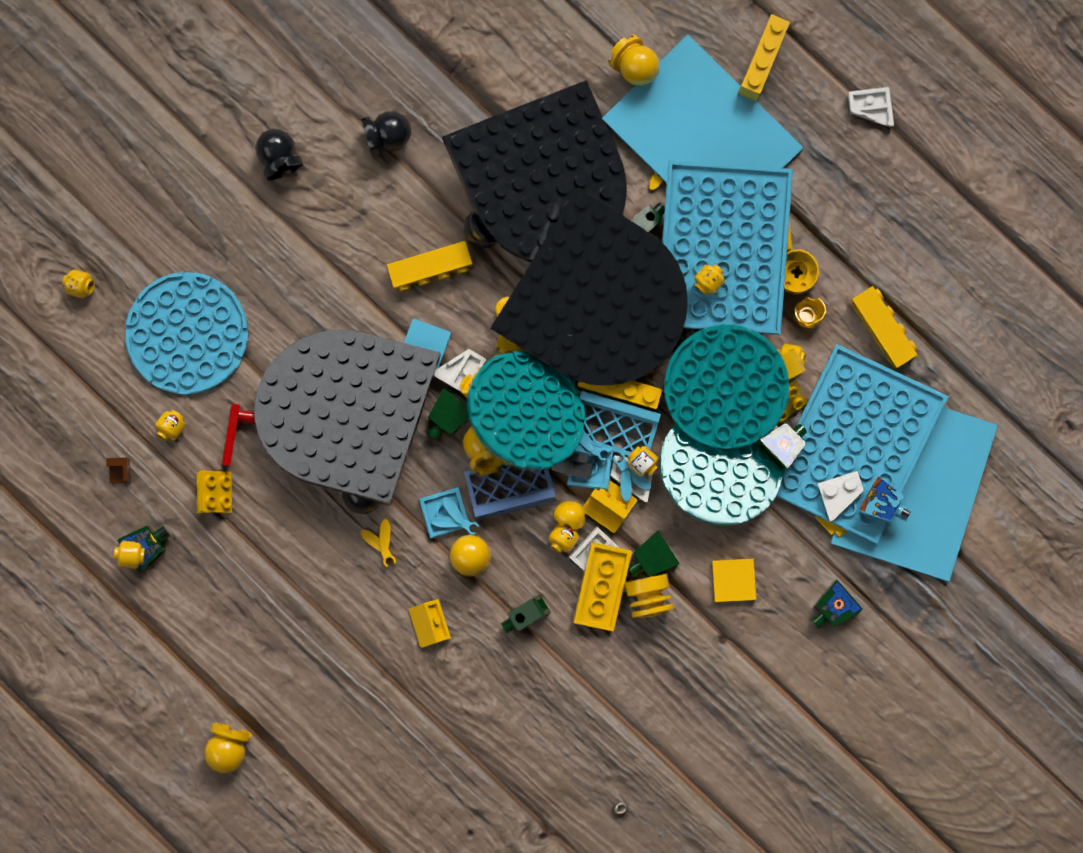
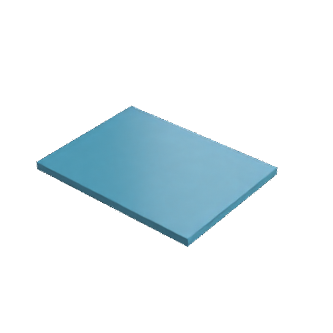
M688 34L660 61L659 73L654 81L648 85H635L602 118L606 125L666 184L668 160L784 168L803 149L760 104L738 94L740 85Z
M668 160L662 243L678 262L686 283L688 307L684 328L704 329L715 325L731 324L744 326L762 334L781 335L793 169ZM716 264L724 271L722 276L725 279V283L714 295L708 294L706 296L694 286L696 283L694 277L704 265L713 267Z
M836 344L797 425H803L807 430V433L802 437L806 445L787 471L782 474L781 485L775 497L830 522L818 483L858 471L864 492L830 523L877 545L888 523L861 514L859 509L878 476L900 493H903L949 396Z
M943 408L902 493L905 498L901 505L912 510L908 519L904 521L894 516L892 522L887 524L877 545L848 531L841 538L834 532L830 544L949 582L998 425Z

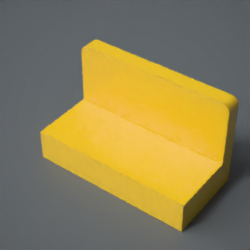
M439 599L409 608L421 648L451 638Z

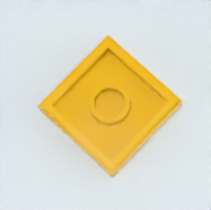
M754 558L712 561L714 602L756 600Z

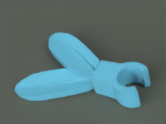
M583 430L584 433L580 441L581 445H578L575 451L596 455L601 461L607 462L606 458H602V453L608 452L611 454V452L606 448L595 446Z
M620 453L623 457L622 462H616L615 457H613V462L622 471L620 491L624 501H628L632 494L631 482L642 489H650L651 484L644 476H638L630 469L625 461V455Z
M444 497L443 505L450 516L436 517L431 520V523L441 528L461 526L468 530L470 534L476 535L475 532L470 531V527L472 525L480 526L476 522L464 519L455 502L448 497Z

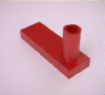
M231 404L222 458L223 466L230 467L237 422L255 424L254 412L240 410V404Z

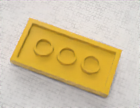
M591 541L573 623L614 631L632 550Z

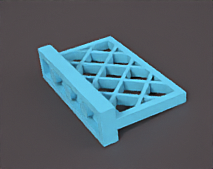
M582 390L580 395L581 403L590 405L594 411L593 415L585 418L584 425L589 432L587 435L592 437V442L595 446L613 449L615 452L629 455L631 451L625 449L630 447L633 451L632 445L643 440L645 446L651 449L661 416L660 412ZM595 407H596V408H600V409H602V410H600V411L597 412L596 409H595ZM605 410L610 411L614 420L604 425L599 414ZM597 416L602 426L591 432L586 421ZM625 416L630 417L634 425L623 430L618 420ZM634 419L640 420L641 422L636 424ZM616 422L621 432L610 437L606 426ZM644 422L653 424L651 433L643 436L638 426ZM636 427L641 438L630 443L625 433ZM604 429L609 439L602 443L596 441L593 433ZM623 434L628 445L618 448L615 446L613 439ZM650 436L649 441H648V444H647L645 438H647V437Z

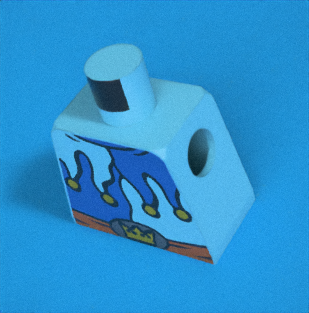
M878 476L861 505L859 513L891 523L894 516L906 521L912 510L901 505L905 496Z

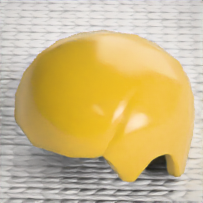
M806 297L799 301L794 308V319L805 328H814L820 325L826 316V305L820 298L811 299Z
M561 502L553 511L554 520L558 521L561 527L568 524L572 530L582 528L585 524L584 509L577 502Z

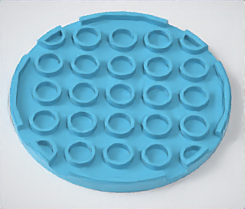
M179 272L157 279L138 295L127 316L125 342L133 365L147 381L171 393L184 395L198 394L219 386L236 371L246 352L248 323L241 303L223 283L204 274Z

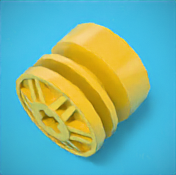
M801 249L790 250L786 256L784 291L793 295L804 294L810 291L816 284L819 275V265L815 257L809 252ZM795 268H800L799 271L803 272V275H799V278H794L795 275L791 274V271H795Z
M667 574L625 583L627 596H637L638 601L629 604L630 607L639 606L640 611L631 613L632 618L653 617L674 609V604L664 605L663 600L672 599V595H662L661 591L670 587Z

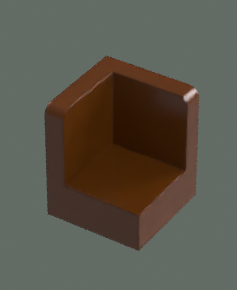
M106 458V466L109 467L110 483H131L130 458Z

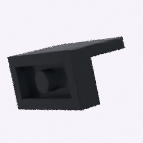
M574 451L566 460L552 467V471L590 479L596 455Z

